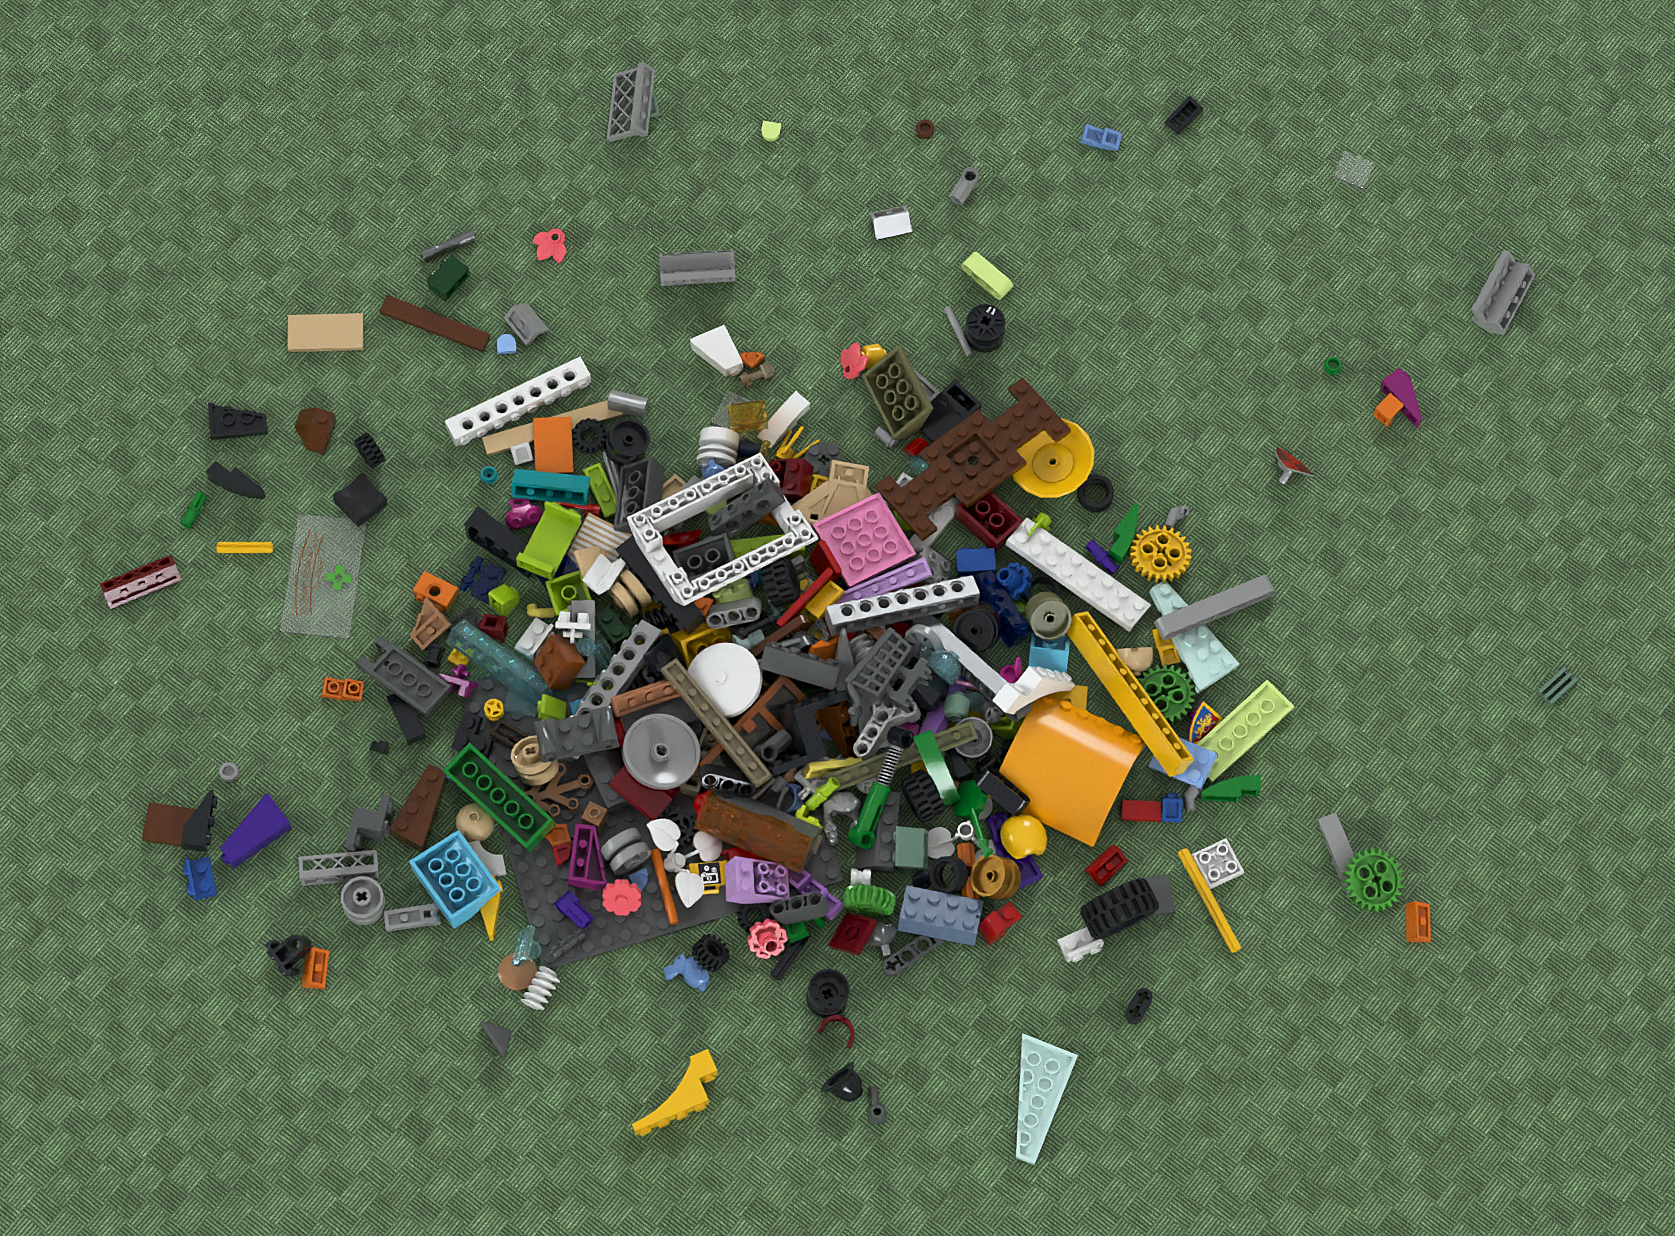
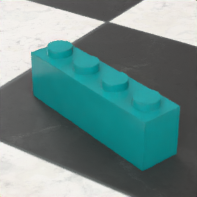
M515 469L512 479L511 498L587 505L591 477Z

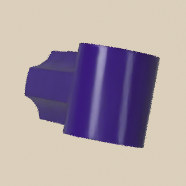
M569 890L554 904L560 913L565 917L568 916L582 930L587 928L594 920V917Z

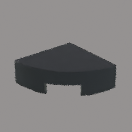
M373 741L369 750L388 755L390 748L388 742L379 741L378 744Z

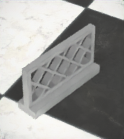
M641 62L638 63L637 68L614 74L607 141L613 142L635 135L641 137L648 136L655 69L648 64ZM626 78L625 81L621 84V86H619L620 79ZM631 83L632 86L625 92V88ZM622 93L624 96L621 98L619 102H617L618 97ZM627 100H629L630 102L625 107V109H623L622 106L625 104ZM619 110H621L622 113L618 116L617 119H615L616 114ZM627 116L628 119L621 125V121ZM619 126L620 129H619L618 132L614 135L615 129Z

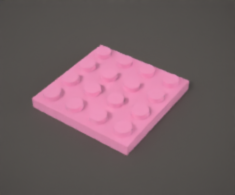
M879 492L812 524V528L819 540H824L841 567L842 573L840 575L849 589L916 557L915 550Z

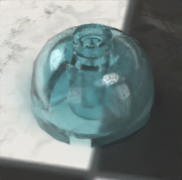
M938 649L926 657V660L929 661V669L934 671L949 686H953L959 679L962 669L958 661L960 657L955 652Z

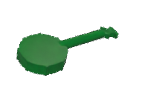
M968 780L957 789L961 800L952 803L953 810L956 816L962 819H971L978 840L977 847L982 850L981 855L987 858L993 853V849L989 848V841L985 840L978 817L984 810L988 794L975 781Z

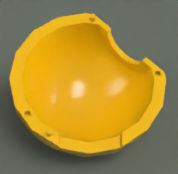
M1024 814L1012 816L1001 826L1000 836L1002 844L1006 851L1015 859H1022L1030 854L1042 855L1046 850L1048 841L1046 829L1033 816Z

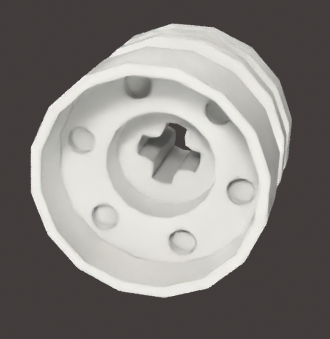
M724 427L703 428L700 432L699 445L701 447L698 449L697 464L703 468L710 459H714L716 464L721 465L724 469L736 465L737 453L735 451L738 450L739 434Z

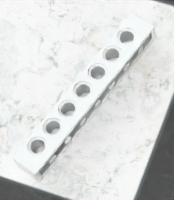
M578 357L445 420L446 429L455 446L465 445L475 437H482L492 429H499L509 421L518 420L523 414L535 412L538 407L544 404L549 405L561 396L566 397L578 388L583 389L591 383L590 373L581 357ZM567 377L574 378L572 381L565 380ZM550 385H556V386H557V388H555V389H550V388H548V387H549ZM533 393H540V396L533 397L531 395ZM517 401L524 402L522 405L515 404V402ZM500 409L507 410L505 413H498ZM483 417L490 418L488 421H481ZM466 425L473 426L471 429H464Z

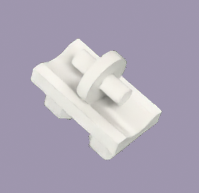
M560 611L555 628L571 629V632L563 631V637H570V643H574L575 638H582L583 632H575V630L591 631L588 613H578L577 623L570 622L571 612Z

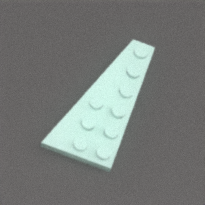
M1165 581V584L1160 582L1152 587L1149 592L1158 611L1163 616L1188 606L1167 581ZM1205 624L1171 638L1182 662L1186 664L1189 670L1188 675L1190 679H1193L1196 685L1195 690L1197 694L1239 666L1237 660Z
M1023 1033L1016 1158L1035 1165L1078 1055Z

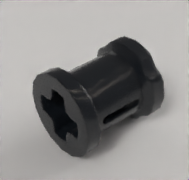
M431 643L428 656L424 659V664L432 668H440L441 664L439 662L446 650L441 645Z

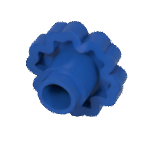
M1018 562L1014 564L1009 563L1007 568H1002L996 576L998 583L995 585V589L998 595L1008 601L1019 600L1020 596L1026 595L1031 588L1029 581L1032 579V574L1027 567L1022 566Z

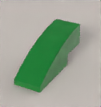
M1136 502L1114 530L1113 538L1117 541L1111 547L1109 557L1119 564H1122L1126 558L1135 536L1138 520V504Z
M1261 775L1240 776L1221 781L1203 790L1200 801L1239 802L1241 795L1259 796Z

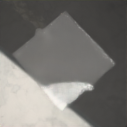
M1344 151L1340 161L1336 164L1337 168L1333 178L1363 190L1367 178H1370L1374 162Z

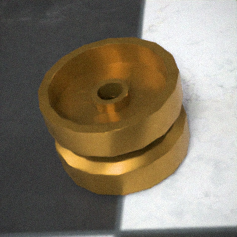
M991 854L987 858L981 856L976 860L970 872V882L973 890L978 895L1002 901L1011 898L1017 892L1021 882V872L1013 860Z

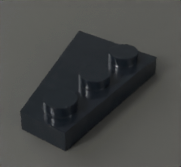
M208 402L211 440L268 434L266 414L232 409L229 406H217L214 403Z

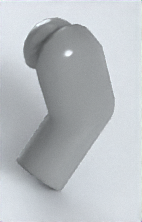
M1187 506L1172 508L1168 513L1165 526L1169 529L1174 528L1176 520L1184 518L1189 514V508Z

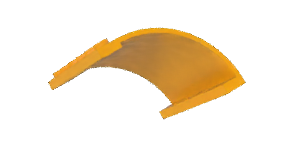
M1048 694L1035 700L1032 705V711L1026 715L999 772L1029 797L1031 802L1024 809L1023 814L1033 816L1041 823L1094 847L1100 837L1101 829L1132 765L1145 746V742L1138 734H1133L1121 726L1114 725L1104 718L1089 713L1085 709H1080L1068 701L1061 700L1053 694Z

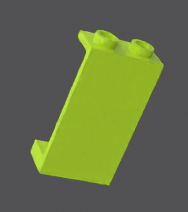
M546 501L544 503L545 511L524 552H519L516 562L518 567L552 580L581 525V515L573 509L567 510L562 508L556 502L550 503Z

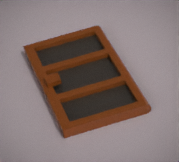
M779 675L763 692L761 697L737 720L733 728L754 752L756 746L766 742L780 729H784L779 710L785 709L784 705L802 702L801 699L806 696L787 676ZM819 710L813 713L819 732H821L824 727ZM719 742L712 747L698 764L699 768L704 764H714L743 772ZM790 745L781 751L775 760L782 759L781 756L784 754L792 753ZM765 748V750H764V756L766 757L767 754H768V752H767V749ZM766 781L764 784H762V785L759 786L758 788L755 787V793H754V795H755L768 781ZM764 792L756 799V801L760 799Z

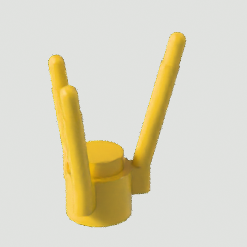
M801 426L786 446L792 434V431L789 430L780 448L777 450L775 458H799L809 450L811 445L820 443V440H816L793 456L794 451L791 449V446L804 427Z

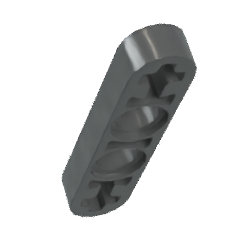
M921 935L888 957L882 964V971L886 976L894 977L947 940L935 938L933 941L935 944L933 945L929 937ZM926 941L929 947L926 950H920L918 943ZM908 951L912 953L913 958L910 961H904L901 955ZM896 957H898L900 963L895 965V971L887 970L888 963L891 965L897 962Z

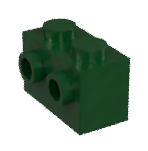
M452 255L448 259H444L439 266L440 268L436 272H432L427 279L428 289L445 302L470 276L469 268Z
M609 606L595 615L596 628L615 654H617L621 650L620 647L625 639L628 640L631 636V629L628 625H623L620 614L617 611H613Z

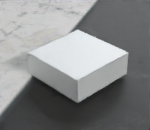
M529 442L510 447L515 465L534 460Z

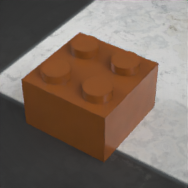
M550 634L533 660V663L549 689L567 690L585 664V661L575 644L570 643V637Z

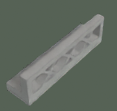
M377 850L299 857V878L302 886L348 882L359 876L380 879ZM367 856H373L374 864L365 865L361 861ZM346 858H351L355 861L351 867H345L341 864ZM326 860H332L336 863L329 869L322 866ZM312 861L316 865L312 870L304 871L303 862Z

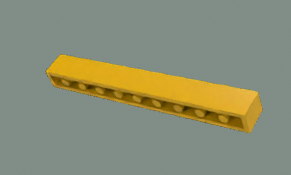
M1089 612L1074 614L1070 628L1066 632L1169 777L1184 773L1194 760L1193 756L1131 670L1121 660L1118 652Z

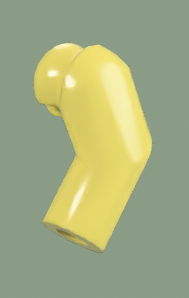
M534 603L527 605V614L530 617L552 618L555 616L554 608H537V605Z

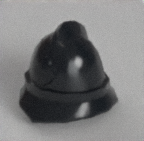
M854 1061L848 1063L832 1075L822 1086L821 1092H831L841 1100L848 1102L860 1098L863 1094L862 1079L854 1070Z

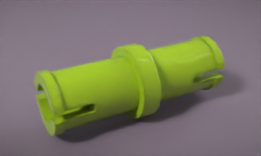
M830 777L805 802L806 806L814 811L823 801H827L830 798V794L840 786L839 781L835 777Z

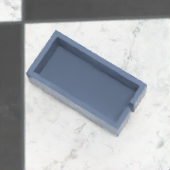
M906 885L898 931L975 946L984 901Z

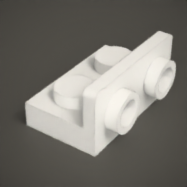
M535 617L514 647L515 651L533 661L550 634H556L554 625H548Z
M1087 927L1057 940L1067 963L1070 961L1077 962L1088 953L1091 955L1098 953L1104 944L1103 939L1097 940L1091 937Z

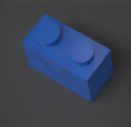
M987 546L980 547L979 549L964 547L956 550L957 578L972 575L973 577L995 576L994 548Z

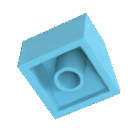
M1032 632L1028 667L1037 668L1039 666L1042 669L1048 668L1051 671L1056 670L1060 673H1066L1069 655V636L1063 635L1058 639L1045 640Z

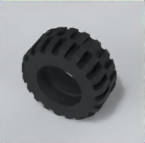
M1138 878L1095 897L1082 906L1080 914L1091 937L1099 940L1119 933L1148 918L1159 909V903L1148 881L1144 878Z

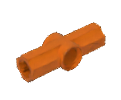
M974 844L957 845L958 858L965 863L967 870L971 871L975 863ZM968 877L966 885L961 890V896L979 900L978 894L972 888L970 877Z

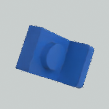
M1167 793L1166 796H1162V822H1181L1183 799L1181 796H1178V793Z

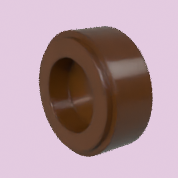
M929 120L919 121L916 125L918 137L922 139L932 137L934 134V124Z

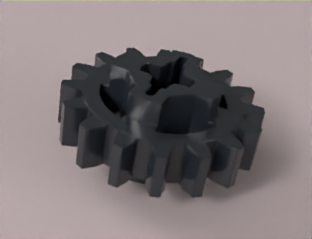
M679 806L676 807L675 811L671 807H669L668 813L662 811L663 818L657 817V819H668L679 825L680 837L683 838L676 841L682 849L685 842L690 845V838L694 839L695 836L693 832L698 831V827L694 826L697 824V820L692 819L693 813L687 814L686 808L680 811ZM685 820L689 823V829L684 825Z

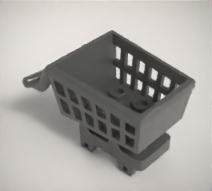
M890 627L845 678L846 691L851 704L848 709L851 726H856L863 714L862 707L860 706L861 699L880 707L885 698L888 697L892 705L906 713H910L909 706L911 708L914 707L911 703L913 702V698L910 697L919 683L928 686L929 683L925 680H932V676L929 675L932 674V671L929 669V661L923 657L918 660L913 669L906 668L913 658L912 646ZM899 678L904 680L898 691L892 689Z

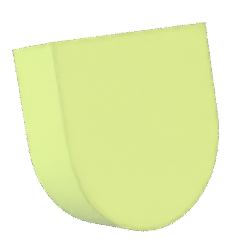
M763 121L762 137L770 142L777 140L780 136L781 123Z

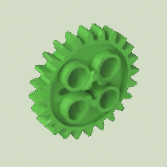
M1166 664L1163 665V669L1156 665L1155 671L1149 667V674L1142 672L1144 679H1137L1145 691L1151 688L1156 690L1154 694H1147L1156 706L1159 704L1166 706L1164 710L1159 711L1167 721H1170L1171 725H1173L1174 719L1181 722V715L1186 718V711L1192 712L1190 705H1195V700L1192 699L1196 697V693L1192 692L1195 690V685H1190L1192 679H1186L1188 673L1181 674V668L1175 671L1174 665L1170 669H1167ZM1165 680H1172L1173 684L1166 685L1163 682ZM1176 695H1180L1183 699L1181 701H1175L1173 697Z
M1370 848L1368 851L1366 849L1361 850V854L1359 852L1355 853V858H1349L1351 864L1345 865L1348 871L1342 873L1344 876H1347V879L1342 880L1343 883H1347V887L1344 890H1349L1350 892L1347 898L1353 897L1352 904L1359 902L1358 908L1361 909L1365 906L1366 912L1371 909L1372 912H1377L1378 909L1383 911L1385 907H1392L1391 902L1395 903L1398 901L1395 896L1402 895L1398 889L1404 888L1403 885L1399 884V881L1404 880L1403 877H1399L1403 870H1397L1399 863L1393 864L1395 857L1387 858L1388 852L1382 853L1381 849L1374 851V848ZM1377 864H1379L1381 867L1380 872L1377 871ZM1360 869L1364 872L1363 878L1359 875ZM1383 882L1387 885L1386 891L1382 887ZM1366 888L1370 891L1369 897L1365 893Z

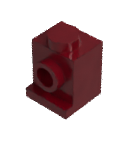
M484 614L482 621H479L478 632H480L481 638L500 640V643L505 642L509 630L507 617Z

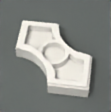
M479 840L468 842L491 875L495 877L507 875L502 854L495 855L487 852L481 846Z

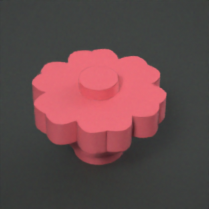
M617 879L614 884L608 883L603 889L602 904L609 912L614 911L618 916H627L630 911L635 912L641 906V889L635 883L630 884L626 879Z
M766 919L763 923L756 922L750 928L751 935L747 937L749 949L755 952L757 957L764 959L770 958L771 954L778 956L785 949L783 943L788 940L784 927L779 926L776 920Z

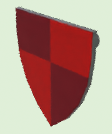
M1279 447L1276 449L1277 465L1284 471L1279 479L1280 483L1285 485L1293 471L1313 477V474L1295 457Z

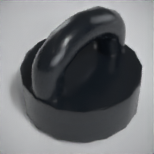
M925 870L915 872L912 876L913 886L922 889L929 888L932 884L930 873Z

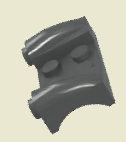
M611 705L591 709L592 713L554 721L553 718L535 721L534 726L542 763L619 747Z

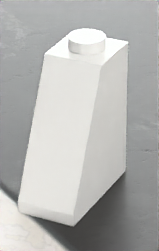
M725 325L690 339L691 349L724 376H735L743 370V361Z

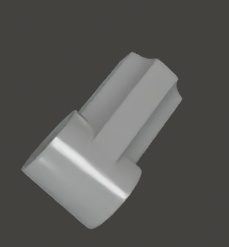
M968 167L964 169L961 178L949 195V198L954 203L963 205L972 190L977 187L979 175L975 168ZM972 176V177H974L975 179L972 180V181H969V180L966 179V177Z

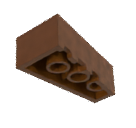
M431 764L427 766L389 827L391 836L422 853L426 850L428 838L430 837L437 810L448 781L447 775L442 770Z

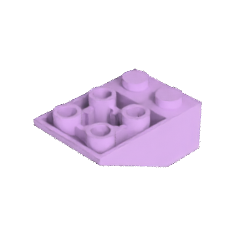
M735 856L724 865L726 901L753 904L772 903L789 898L788 864Z

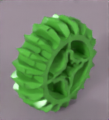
M855 884L846 888L843 895V905L848 910L857 914L884 917L893 914L896 896L882 887Z

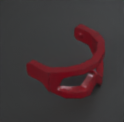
M832 1015L823 1020L817 1030L819 1033L830 1022H842L849 1028L851 1037L846 1047L850 1048L855 1039L854 1028L851 1022L842 1015Z

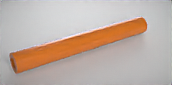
M660 849L651 850V857L670 925H675L679 923Z

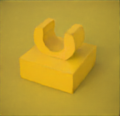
M456 644L447 661L455 666L464 664L467 667L474 652Z

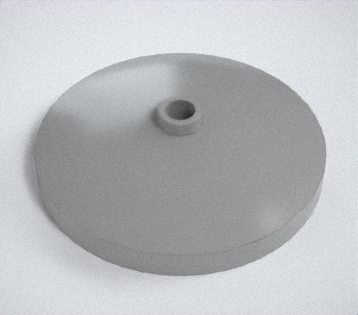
M651 714L640 718L629 728L622 744V757L628 772L638 782L653 789L667 790L676 788L691 778L699 764L700 746L693 730L679 718L667 714Z

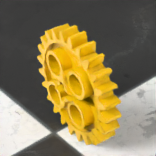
M1156 525L1155 530H1153L1149 526L1148 532L1142 530L1141 535L1136 534L1135 540L1132 541V546L1130 547L1131 565L1136 566V572L1142 571L1141 577L1148 575V581L1155 578V583H1157L1161 579L1163 584H1165L1168 578L1170 582H1173L1174 577L1179 579L1180 575H1184L1186 569L1189 568V562H1191L1192 558L1190 556L1192 549H1188L1190 543H1184L1186 537L1180 538V531L1174 534L1173 528L1167 531L1164 525L1161 530Z

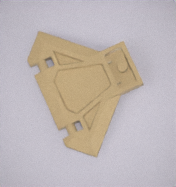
M831 460L828 480L791 507L794 511L799 509L812 527V524L872 496L866 487L869 466ZM810 516H817V520L810 519Z

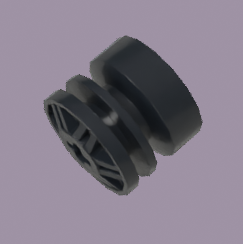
M981 304L972 308L967 315L965 337L969 346L983 353L992 352L997 349L1004 338L1005 317L1000 309L990 304Z
M833 969L820 970L813 975L806 995L807 1006L813 1014L821 1018H827L842 1013L846 1007L850 991L846 977ZM826 994H829V995H830V997H829L828 999H825V998H824V996H826Z

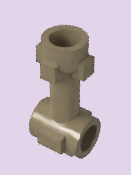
M766 362L759 366V371L749 375L747 372L742 373L739 376L741 385L749 387L752 385V381L763 377L765 381L774 378L775 370L773 366Z

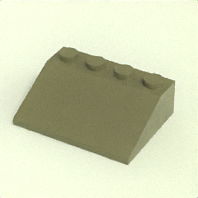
M896 346L862 375L893 439H909L922 427L933 410V406L902 346Z

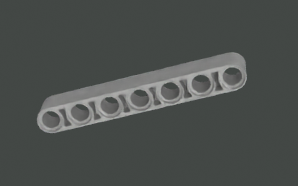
M1262 575L1158 618L1154 625L1162 639L1167 640L1265 600L1274 595L1276 591L1268 576Z

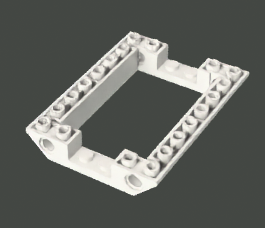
M761 453L627 517L637 545L675 602L685 606L818 540L817 535L800 510L794 511L785 498L786 502L771 511V514L786 535L691 581V584L683 568H677L663 547V538L659 532L755 487L768 477L778 486L780 485L779 479Z

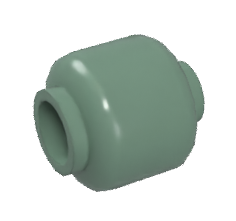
M954 692L948 695L943 709L947 719L960 722L962 719L967 718L970 700L962 692Z

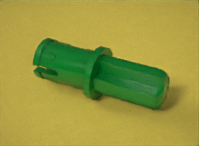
M202 492L196 493L191 504L186 507L187 511L180 521L182 526L191 529L197 515L201 513L200 509L207 498L206 494Z

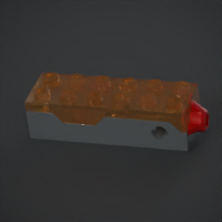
M711 789L698 794L693 803V808L698 815L694 825L695 829L800 874L811 859L821 830L820 827L751 798H742Z

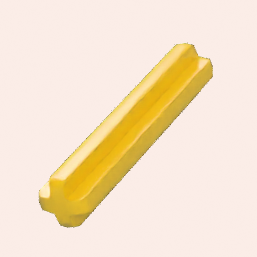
M217 542L216 550L218 553H272L273 543Z

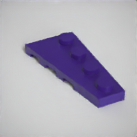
M1003 811L989 817L986 820V824L997 856L1013 860L1018 865L1021 872L1019 890L1041 880L1043 875L1031 855L1022 859H1015L1006 851L1000 836L1001 826L1008 819Z

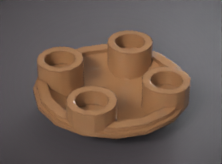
M524 953L507 955L498 967V976L501 983L505 987L517 992L524 991L532 984V979L536 978L537 967L535 961Z

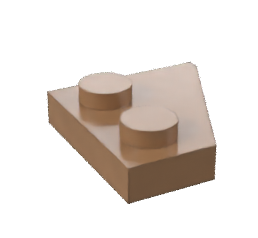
M429 597L424 599L422 610L418 614L416 625L410 635L422 650H426L431 643L452 626Z

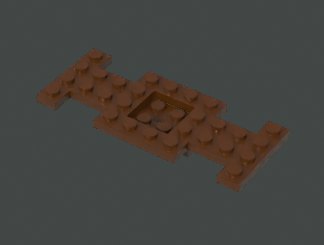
M1023 377L1008 388V392L1018 403L990 422L978 409L919 453L920 457L929 468L903 487H900L890 474L875 485V489L921 541H924L937 531V527L927 516L952 497L958 498L966 508H969L1027 465L1025 459L1016 450L1042 431H1045L1055 443L1071 433L1068 425ZM976 459L978 464L972 466L968 464V461Z

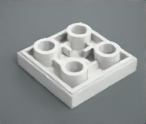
M1226 838L1192 854L1209 889L1244 874V870Z

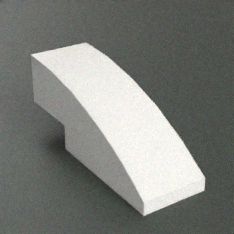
M795 391L772 416L757 438L772 449L810 409V403Z

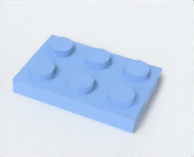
M1180 738L1194 760L1184 773L1172 777L1202 790L1218 754ZM1153 755L1149 767L1168 775Z

